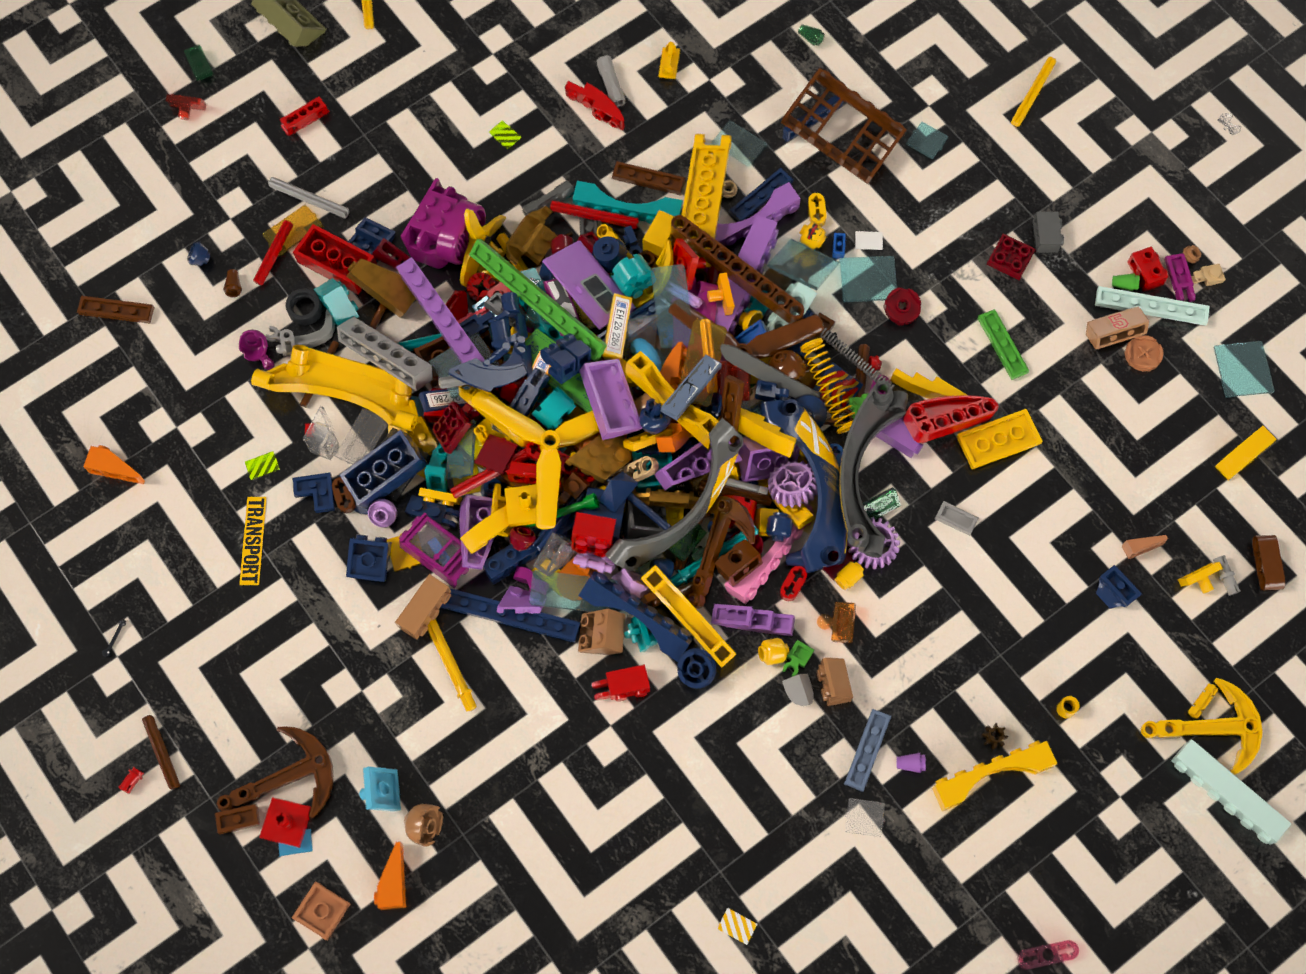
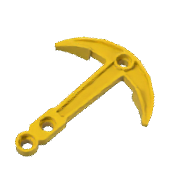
M602 224L598 227L597 236L599 238L610 236L622 241L608 225ZM669 240L665 241L663 250L656 261L658 265L654 272L656 282L647 289H644L640 297H630L637 309L653 298L660 296L670 279L673 266V250ZM627 250V257L629 259L634 258Z
M1215 678L1214 683L1222 690L1229 704L1234 703L1238 717L1195 721L1160 720L1157 723L1147 721L1141 726V733L1146 738H1153L1155 736L1159 738H1174L1183 735L1241 736V749L1237 751L1234 765L1230 770L1233 775L1238 774L1252 763L1260 749L1263 734L1260 715L1253 702L1241 689L1219 678ZM1247 723L1251 724L1252 730L1246 727ZM1146 727H1149L1152 730L1151 734H1148L1146 732ZM1166 727H1170L1172 732L1168 733Z

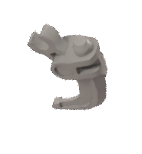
M326 310L325 323L316 332L294 336L293 332L289 329L280 331L275 326H270L269 331L275 334L272 336L266 334V339L270 342H280L281 344L276 346V351L279 354H283V356H287L292 353L293 345H304L308 348H313L327 342L332 338L335 331V321L329 311Z

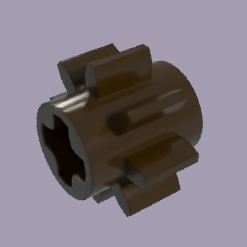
M997 723L994 724L993 728L987 725L985 729L988 733L981 735V737L986 738L984 745H992L993 750L998 744L1000 747H1003L1005 744L1002 740L1008 738V735H1004L1005 727L1001 729ZM993 732L999 737L997 740H995L994 736H991Z

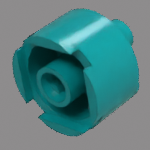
M634 254V258L629 259L626 257L617 263L612 270L614 275H611L624 296L638 298L643 294L644 289H647L656 282V278L643 256Z
M557 386L531 414L548 430H554L563 421L561 417L569 415L576 405L574 404L575 401Z

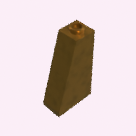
M360 259L357 263L353 261L347 269L350 272L346 277L398 317H402L416 299L398 273L364 259Z

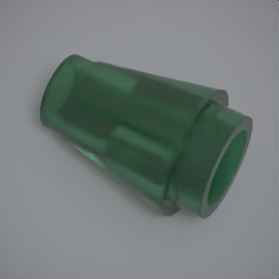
M804 24L798 29V34L813 46H819L825 36L821 29Z

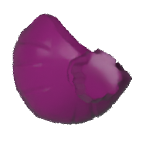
M254 329L243 332L239 339V350L244 354V358L249 361L260 360L263 367L267 370L274 367V362L266 355L268 342L265 335L261 331Z

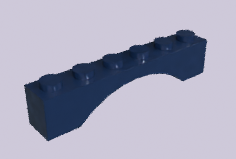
M597 571L589 577L578 595L594 607L617 608L635 616L652 632L660 650L677 662L694 638L687 629L679 627L672 619L664 617L654 607L646 605L639 597L631 595L621 585L613 583L606 575Z

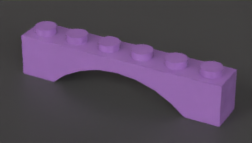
M789 182L775 189L767 204L752 217L736 223L718 224L715 240L725 247L735 244L737 240L747 237L756 215L773 221H779L784 215L798 210L800 197Z

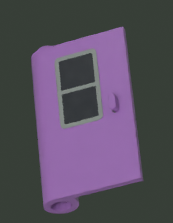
M577 241L545 258L542 262L596 327L600 330L607 326L614 293L623 294L614 280L581 241ZM631 303L630 314L637 309L633 303Z

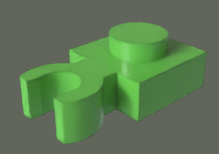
M797 640L787 656L791 662H787L784 665L783 672L791 667L794 669L792 677L796 676L798 666L805 667L814 649Z

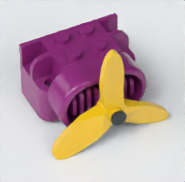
M435 178L403 231L401 238L410 256L415 261L438 269L445 267L448 262L456 265L462 264L460 282L461 285L467 287L469 278L476 274L479 263L469 255L476 240L482 239L490 245V236L501 227L506 216L499 215L485 225L486 213L483 206L468 201L464 195L457 193L454 187L449 186L447 189H444L440 180Z

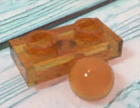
M835 602L834 618H831L828 614L820 615L817 618L818 627L826 630L833 626L831 637L833 642L852 643L856 604Z

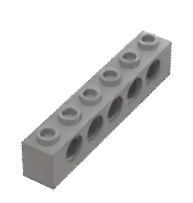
M352 317L337 326L339 342L414 390H418L433 380L432 365L406 350L403 346L398 345L390 338L382 335L376 329L371 328L363 321Z

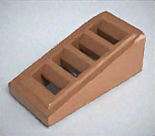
M1166 535L1126 540L1122 548L1127 558L1132 559L1163 546L1168 538Z

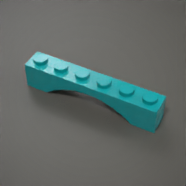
M577 181L572 199L573 205L635 217L639 221L649 224L653 222L659 210L675 217L681 215L683 209V200L668 197L643 204L625 203L609 197L595 184Z

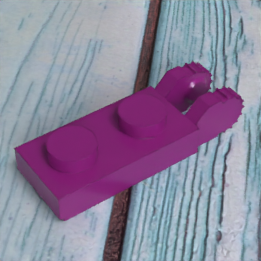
M1184 253L1166 256L1164 260L1176 299L1184 301L1182 290L1186 289L1188 301L1194 302L1196 298L1193 288L1194 284Z

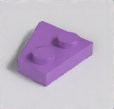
M510 586L497 607V613H503L504 609H515V613H540L546 604L547 596Z

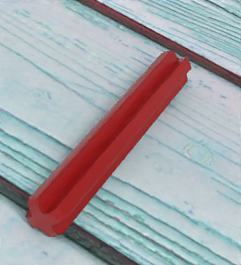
M284 220L253 279L256 284L261 286L264 284L293 227L292 222Z

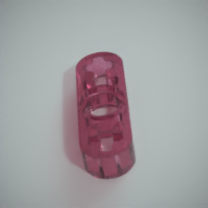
M1066 940L1025 949L1018 954L1017 962L1021 968L1026 970L1075 959L1079 954V948L1074 941ZM1066 944L1069 948H1073V952L1070 953L1071 956L1068 953L1059 955L1055 946H1058V950L1065 949ZM1044 949H1050L1053 952L1054 957L1051 961H1046L1043 958L1042 952ZM1025 953H1027L1028 957L1038 956L1037 960L1030 961V965L1027 962H1023L1022 958L1025 957Z

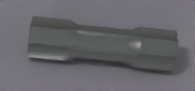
M566 180L556 186L554 190L523 206L522 211L526 216L544 206L550 208L553 200L565 201L574 195L575 190L570 182Z

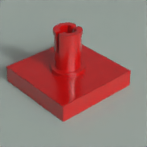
M682 238L675 239L671 275L683 289L692 290L696 269H704L706 267V260L704 257H698Z
M272 797L259 838L300 848L310 818L311 807Z

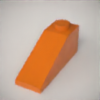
M102 445L98 447L90 446L83 466L90 474L139 484L145 483L140 474L111 452L108 447Z
M401 842L395 843L377 885V892H374V903L381 910L406 907L404 851Z

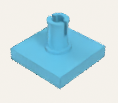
M363 768L365 788L360 789L359 795L362 800H366V809L394 812L401 810L397 769Z

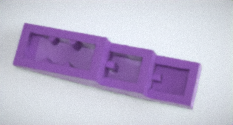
M714 604L711 623L753 632L793 636L795 616L776 614L768 610H755L747 606Z

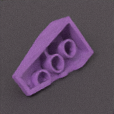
M465 495L460 503V538L479 522L491 515L492 498ZM494 538L473 554L469 552L461 541L462 567L482 570Z

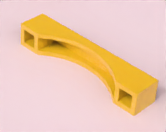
M641 351L626 362L625 374L653 398L656 403L661 404L662 407L675 390L665 380L654 362ZM690 405L677 422L709 449L711 447L709 433L719 421L710 413Z
M657 565L641 578L721 668L736 655V652Z
M1039 740L1028 745V749L1023 751L1021 748L1015 749L1010 752V756L1005 758L1003 755L991 759L992 763L985 765L982 762L973 766L974 770L959 771L954 774L955 777L948 780L947 777L937 780V785L932 790L941 810L945 811L960 805L971 788L990 774L1015 770L1035 775L1053 768L1057 765V762L1047 741L1040 743Z

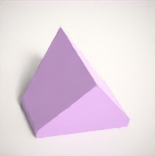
M624 568L611 576L616 584L621 585L631 595L643 598L644 595L652 592L641 580L643 576Z

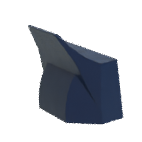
M1115 565L1099 577V586L1096 592L1098 597L1110 609L1120 606L1127 607L1142 594Z

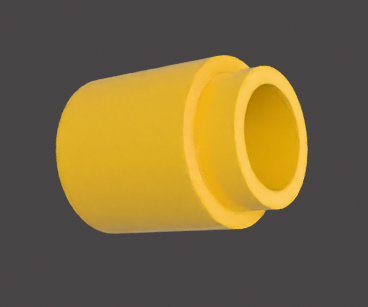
M849 562L837 573L835 582L843 590L851 588L864 576V569L857 562Z

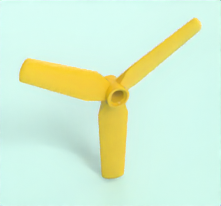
M482 391L477 392L471 400L472 405L523 439L540 445L541 454L536 464V527L539 529L554 528L556 525L561 472L558 450L560 447L576 445L600 432L593 410L564 422L555 431H545L532 419ZM552 440L555 444L549 446L545 442Z

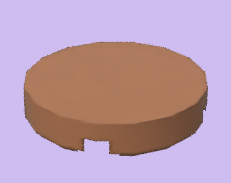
M1147 335L1138 336L1130 340L1125 349L1127 362L1131 367L1139 371H1151L1157 368L1164 355L1162 346L1156 342V339Z

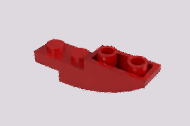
M570 81L566 83L565 93L570 100H576L585 107L592 108V116L597 120L604 121L613 128L624 129L623 115L614 102L602 91L589 83H586L584 88Z

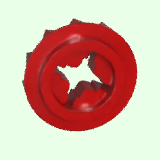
M479 272L469 278L467 292L472 299L478 302L485 296H488L486 292L496 286V283L489 274ZM482 280H484L483 286L487 289L482 290V292L479 295V289L476 288V286L474 285H480Z

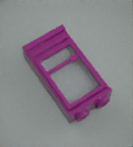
M425 512L421 517L417 516L412 522V527L400 535V548L453 588L457 586L459 577L462 574L466 575L469 568L462 567L461 540L427 516Z

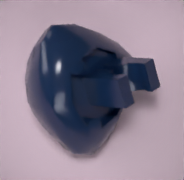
M652 398L647 400L646 408L641 410L639 421L643 430L656 435L668 427L672 418L662 413L661 404L654 405L655 400Z

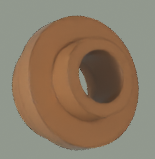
M1187 246L1183 250L1186 261L1190 263H1196L1201 257V252L1197 246Z

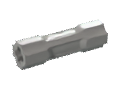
M607 55L597 59V66L608 92V97L617 107H622L626 103V99L614 71L612 59Z

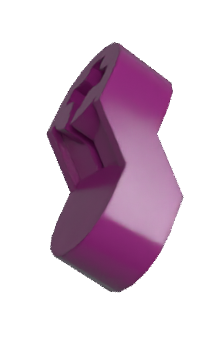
M518 566L513 578L528 584L530 592L546 596L549 584L534 579L531 569Z

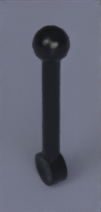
M125 619L119 620V626L107 649H104L102 652L104 657L111 656L110 650L122 627L126 625Z

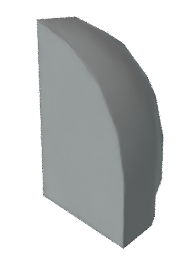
M799 674L782 681L785 691L792 702L800 706L812 704L813 689L808 674Z

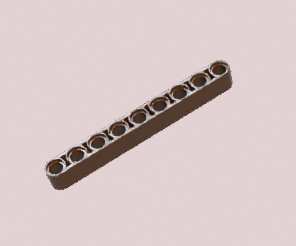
M677 215L672 218L671 234L674 238H682L698 256L704 257L706 262L719 272L727 273L731 281L790 324L803 319L804 306L686 217ZM767 290L769 293H763L762 291ZM782 301L784 304H778L777 302ZM792 312H797L799 315H793Z

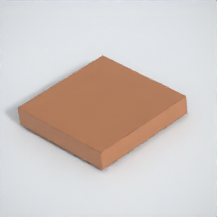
M315 881L292 919L323 939L328 940L351 904Z

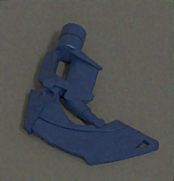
M515 292L502 294L503 312L488 320L491 324L493 342L491 343L496 351L483 362L474 358L450 368L448 371L450 376L486 392H491L493 388L511 384L524 376L529 377L532 372L531 345H525V339L528 338L526 319L520 313L518 295ZM509 318L516 319L517 332L511 335ZM512 346L511 356L501 366L491 365L502 356L508 354Z

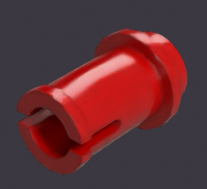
M136 767L128 770L129 774L121 785L118 786L122 791H126L127 794H130L139 779H143L142 775L144 773Z

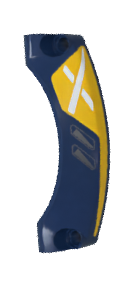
M781 399L760 404L761 415L765 417V422L781 427V433L797 438L795 444L806 456L815 476L818 491L817 515L811 534L800 552L806 573L821 570L823 567L843 564L846 559L848 536L840 502V466L828 440L812 416L799 402L793 399L785 401ZM795 404L796 411L790 414L789 409ZM837 551L839 558L834 562L831 559V555Z

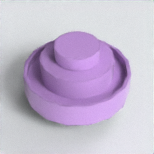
M378 499L370 505L368 517L374 525L388 527L395 521L397 509L389 500Z

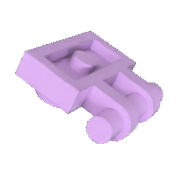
M577 553L573 560V564L580 565V568L586 569L588 567L596 569L600 573H612L616 567V564L607 556L598 557L591 553Z

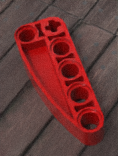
M958 395L937 397L911 404L903 416V421L914 441L925 443L989 421L998 410V403L993 398Z

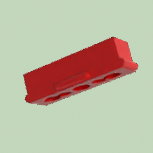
M317 97L281 118V127L290 136L329 113V109L321 98Z
M511 461L509 470L506 471L510 482L536 484V464ZM560 472L559 487L561 486L562 472Z

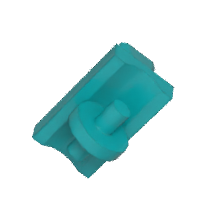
M636 617L631 618L632 623L628 624L629 630L624 633L625 638H631L633 644L637 643L640 652H644L649 647L656 645L658 642L652 633L648 634L647 626Z

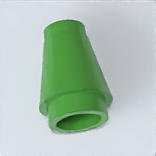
M1132 273L1113 276L1112 287L1129 291L1138 290L1140 275Z

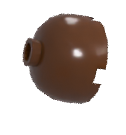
M792 350L779 351L768 362V365L795 380L800 376L803 378L807 370L804 360L797 352Z

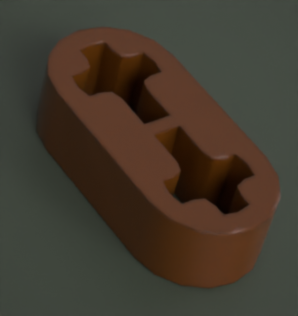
M342 478L335 479L332 483V490L338 508L346 514L353 512L356 507L355 499ZM341 483H343V485H344V486H343L344 493H342V492L339 490V487H340L339 484H341ZM343 498H346L348 502H351L348 503L347 508L344 507L345 502Z

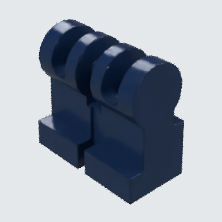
M571 333L565 335L563 339H558L556 343H551L549 348L545 347L540 350L543 361L557 371V375L561 380L574 373L575 369H581L584 363H591V348L581 340L578 341Z

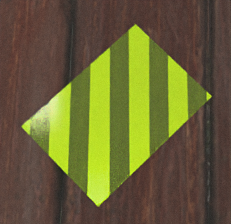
M503 120L489 131L507 149L522 138Z
M274 451L245 461L251 480L280 469Z

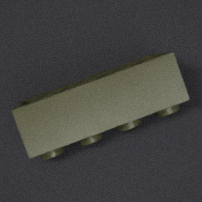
M253 0L251 3L256 8V11L263 15L267 22L273 25L279 34L288 39L289 43L294 47L307 46L326 31V28L297 0Z

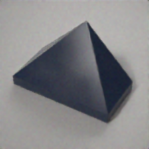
M621 472L610 480L599 499V503L615 513L636 488L638 482L626 473Z

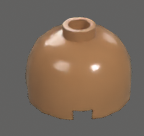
M419 804L413 807L405 816V832L412 842L427 847L435 842L432 839L435 833L436 835L440 834L443 824V814L438 811L440 809L439 806Z

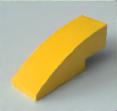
M1262 426L1215 467L1229 481L1277 439Z

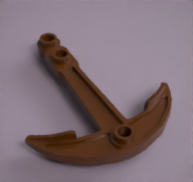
M718 496L703 517L708 518L710 514H715L700 567L693 578L692 593L687 597L696 609L702 608L705 603V596L708 594L714 575L715 562L719 557L731 520L736 521L735 525L744 533L750 544L755 543L754 522L747 508L739 501L726 496Z
M288 726L277 727L278 732L287 735L297 745L302 746L306 757L255 783H249L231 791L230 795L220 796L217 800L218 809L226 811L234 809L235 806L241 807L257 800L263 794L314 774L316 787L313 788V803L309 814L311 818H314L326 804L333 785V764L327 749L315 736L302 729ZM318 757L323 758L321 763L316 762ZM246 791L247 795L241 798V793ZM227 799L228 803L223 807L222 801Z

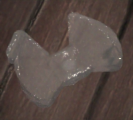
M1223 113L1218 118V121L1225 126L1224 130L1228 129L1231 135H1236L1241 131V126L1233 125L1230 122L1233 115Z

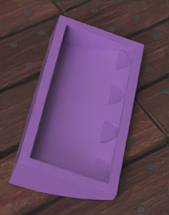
M613 359L584 363L579 372L602 440L641 430L639 415L620 360Z

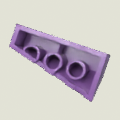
M699 442L656 472L654 475L664 490L709 473L711 468V447L707 449ZM739 454L737 455L735 463L743 460Z

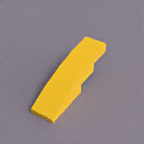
M897 368L890 380L907 391L928 399L967 395L937 376L932 382L917 372L912 378Z
M741 408L738 432L764 447L790 458L797 438L781 433V427L765 422L764 416Z

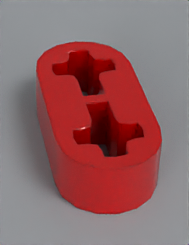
M795 566L790 570L780 589V596L783 600L793 601L799 594L807 578L804 567ZM798 572H801V573H802L801 576H802L803 578L799 577L798 580H797V582H795V581H794V578H795V574H794V573L797 574ZM791 585L794 586L793 594L787 596L784 589L788 590Z

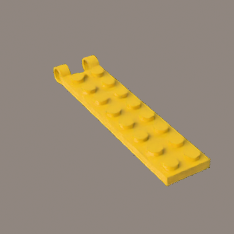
M695 134L681 215L715 239L729 150L731 149V135H722L720 146L705 145V134ZM706 262V267H711V265L708 262Z

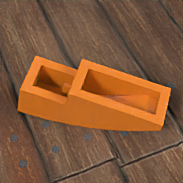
M672 418L671 423L666 428L673 430L671 432L672 435L665 436L663 434L656 437L659 452H676L692 434Z

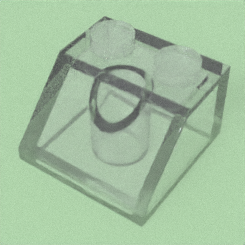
M320 406L303 440L311 453L331 460L333 455L335 456L339 451V442L325 408Z

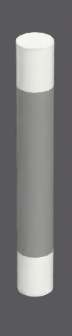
M728 478L725 483L728 486L768 494V487Z

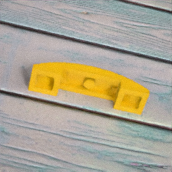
M507 506L486 517L460 538L471 554L510 528Z

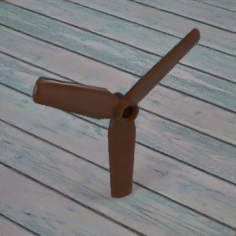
M679 299L674 301L669 307V313L701 337L699 322L702 319L708 318ZM815 314L757 335L748 344H739L731 333L711 321L713 348L721 352L720 346L728 344L749 353L757 359H764L823 332L824 325L821 318ZM732 365L728 375L745 382L741 408L746 410L751 374Z

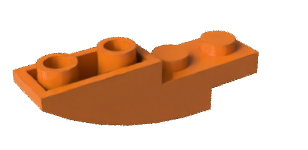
M678 342L672 349L660 371L674 390L678 388V385L688 375L686 365L687 360L690 358V352L683 342Z

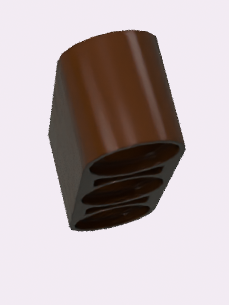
M1276 535L1254 536L1252 546L1261 590L1284 589L1285 576Z

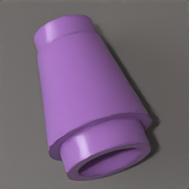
M915 753L897 757V769L917 773L926 771L925 755Z

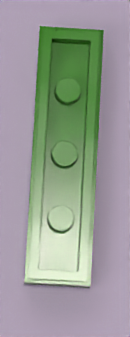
M993 309L979 315L977 319L1011 380L1028 374L1029 369L996 310Z

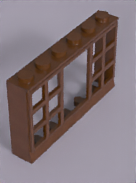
M821 68L817 70L781 121L783 125L866 184L871 181L907 130L900 122L891 119L886 112L877 109L872 102L866 101L860 97L859 93L852 91L842 81L836 80L828 71ZM815 82L826 88L821 97L810 91ZM829 91L840 98L834 107L823 100ZM806 94L817 101L811 110L800 103ZM842 101H845L869 118L845 153L818 135ZM820 103L831 111L825 120L814 113ZM797 106L808 113L802 122L791 116ZM811 116L822 123L816 132L805 126V123ZM872 121L883 128L877 137L866 131ZM885 131L896 138L890 147L879 140ZM862 134L873 140L868 150L856 143ZM876 143L887 150L881 160L870 153ZM853 146L864 153L858 163L848 156ZM867 156L878 163L872 173L861 165Z

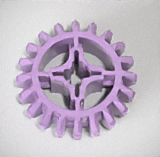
M795 459L794 463L787 461L785 465L780 463V468L774 467V472L770 473V478L768 479V491L771 498L776 500L778 505L782 504L784 508L790 505L793 509L794 505L801 507V503L808 505V500L814 501V495H818L810 463L806 464L804 460L798 463Z
M874 517L870 519L871 522L885 536L884 547H889V550L882 554V557L874 558L859 552L858 547L851 546L847 542V546L851 547L848 552L855 553L852 559L856 560L859 558L858 563L860 565L862 562L866 563L865 568H868L870 564L873 569H876L877 564L884 568V562L888 565L891 564V559L894 560L896 558L895 553L899 552L897 547L900 545V541L897 540L899 535L898 533H893L894 527L888 528L889 522L882 524L881 518H879L878 522H875ZM859 533L852 534L857 539L860 536Z

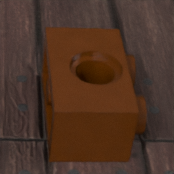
M744 539L740 543L735 544L728 553L720 556L715 565L718 573L734 587L763 562L760 553Z

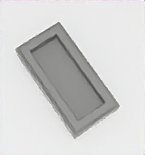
M943 501L935 520L970 536L979 517Z

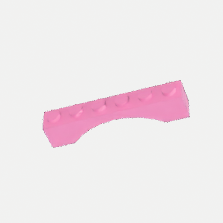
M803 503L805 507L814 515L813 508L810 505H806L805 503ZM792 524L791 536L784 538L783 542L776 541L772 548L761 557L763 563L734 587L728 582L724 584L727 593L744 604L752 600L760 585H764L768 580L770 572L779 566L780 559L789 553L794 541L800 539L807 525L799 530Z

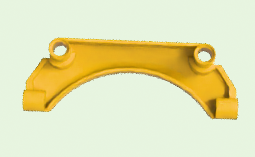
M293 345L291 360L288 361V364L283 363L268 371L256 369L252 375L251 383L257 387L274 392L311 393L346 400L376 413L391 426L411 432L418 425L419 417L415 402L409 399L411 398L412 388L378 367L308 348L304 345Z

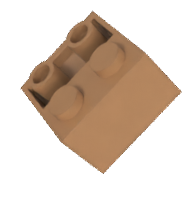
M609 608L582 614L578 652L602 655L622 653L626 614Z
M822 658L821 664L818 665L817 677L819 682L822 681L823 689H821L823 701H827L828 706L851 702L853 694L845 660L842 658Z

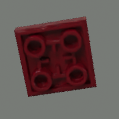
M1003 233L986 265L1020 280L1036 249Z
M452 401L444 409L443 415L434 424L432 431L444 451L452 454L472 424L459 404Z

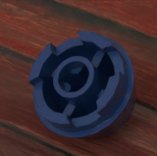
M605 236L595 242L591 254L607 273H613L612 270L616 264L627 257V248L619 239Z
M690 649L683 653L678 661V676L684 684L691 688L706 687L715 677V661L705 650Z

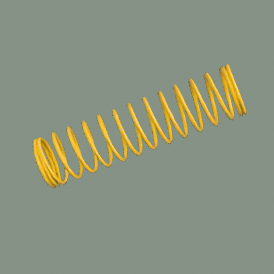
M817 338L803 344L800 349L801 352L807 353L804 359H810L807 365L813 366L810 370L811 373H816L813 379H820L816 385L823 386L819 392L825 393L822 399L828 400L825 406H832L828 412L835 413L831 419L838 420L834 426H842L837 430L838 434H842L850 430L853 421L841 425L836 424L844 418L855 414V412L839 418H833L843 410L852 407V405L830 412L831 409L848 401L849 398L827 405L831 400L846 392L824 398L833 390L843 387V385H839L831 390L821 391L827 385L840 380V378L818 385L820 381L836 374L837 371L815 378L820 372L834 366L832 364L821 370L812 371L819 364L831 360V358H827L819 363L809 364L815 358L828 353V351H825L814 357L806 358L811 352L825 346V344L820 345L823 342L822 338Z

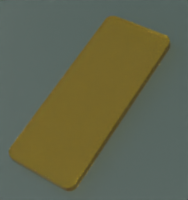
M699 319L693 322L679 385L705 354L720 362L722 355L720 346L724 344L727 332L725 327ZM717 373L692 402L693 404L708 407L711 404Z

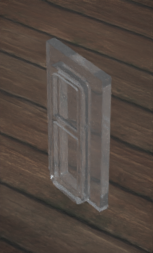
M362 409L335 457L354 465L374 450L388 423L377 414Z

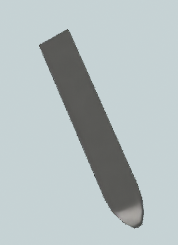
M728 344L720 346L722 355L731 364L762 381L777 383L776 388L788 389L789 396L794 399L803 395L820 396V393L749 353Z

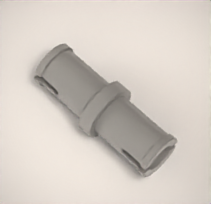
M1223 555L1213 559V561L1220 562L1223 569L1219 570V579L1223 581L1228 596L1241 592L1234 578V571H1231L1225 558L1226 556Z

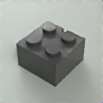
M627 499L622 521L624 539H639L664 531V529ZM649 506L667 522V519H665L667 516L666 507Z

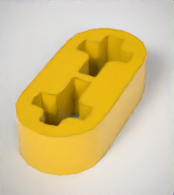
M813 193L808 199L810 223L814 222L820 227L826 222L825 199L821 194ZM814 200H817V202H819L818 207H815V202H813ZM816 213H819V218H821V220L818 221L817 218H815Z

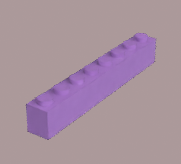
M411 257L398 265L396 268L401 278L461 364L474 358L483 362L484 358L414 259Z

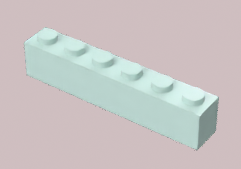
M1192 739L1185 743L1171 760L1177 770L1191 777V781L1196 786L1204 788L1211 799L1219 801L1229 814L1238 817L1241 820V824L1258 834L1257 837L1263 843L1271 845L1278 842L1290 827L1291 823Z

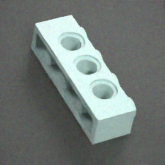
M800 280L795 284L791 283L785 291L804 306V314L817 295L815 291ZM773 312L768 318L769 323L766 328L767 331H771L789 323ZM792 312L793 315H799L797 312Z

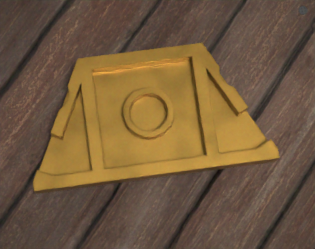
M600 434L571 456L565 463L582 469L581 472L591 475L594 479L603 483L632 459L629 449L624 448L623 441L626 439L625 435L602 440Z

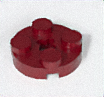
M896 288L886 297L883 308L891 321L902 326L912 323L921 312V299L912 289ZM899 302L901 304L906 303V310L899 308Z

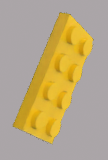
M1027 409L958 433L956 436L971 469L1038 446L1043 442Z

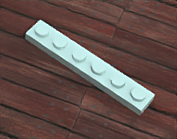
M1101 286L1097 288L1095 306L1122 311L1139 306L1145 315L1205 326L1208 323L1210 307Z

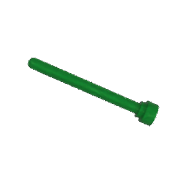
M596 494L586 495V498H583L581 502L557 509L556 518L585 508L587 510L599 508ZM536 524L523 525V526H526V527L529 528V527L535 526Z

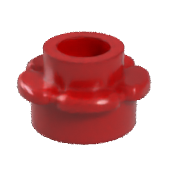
M877 355L875 357L870 356L868 368L871 365L872 367L869 371L875 368L872 372L873 374L876 370L880 371L882 361L879 360Z

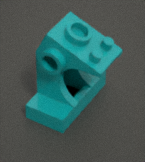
M441 444L433 450L429 465H426L424 471L427 489L447 493L446 469L451 465L465 467L463 451L460 450L458 452L454 449L452 454H448L444 451Z

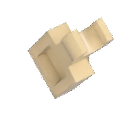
M1220 264L1204 266L1200 271L1193 272L1194 276H1191L1193 284L1205 282L1206 286L1223 283L1226 280Z

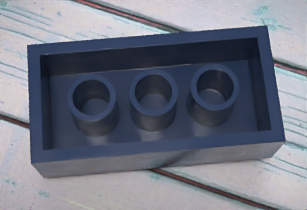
M399 430L341 473L340 477L356 503L368 510L374 501L386 497L429 464L411 436Z

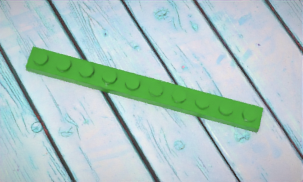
M482 239L476 240L469 254L473 259L512 292L517 293L519 298L564 336L571 333L578 341L581 340L590 347L592 360H600L607 347L605 342Z

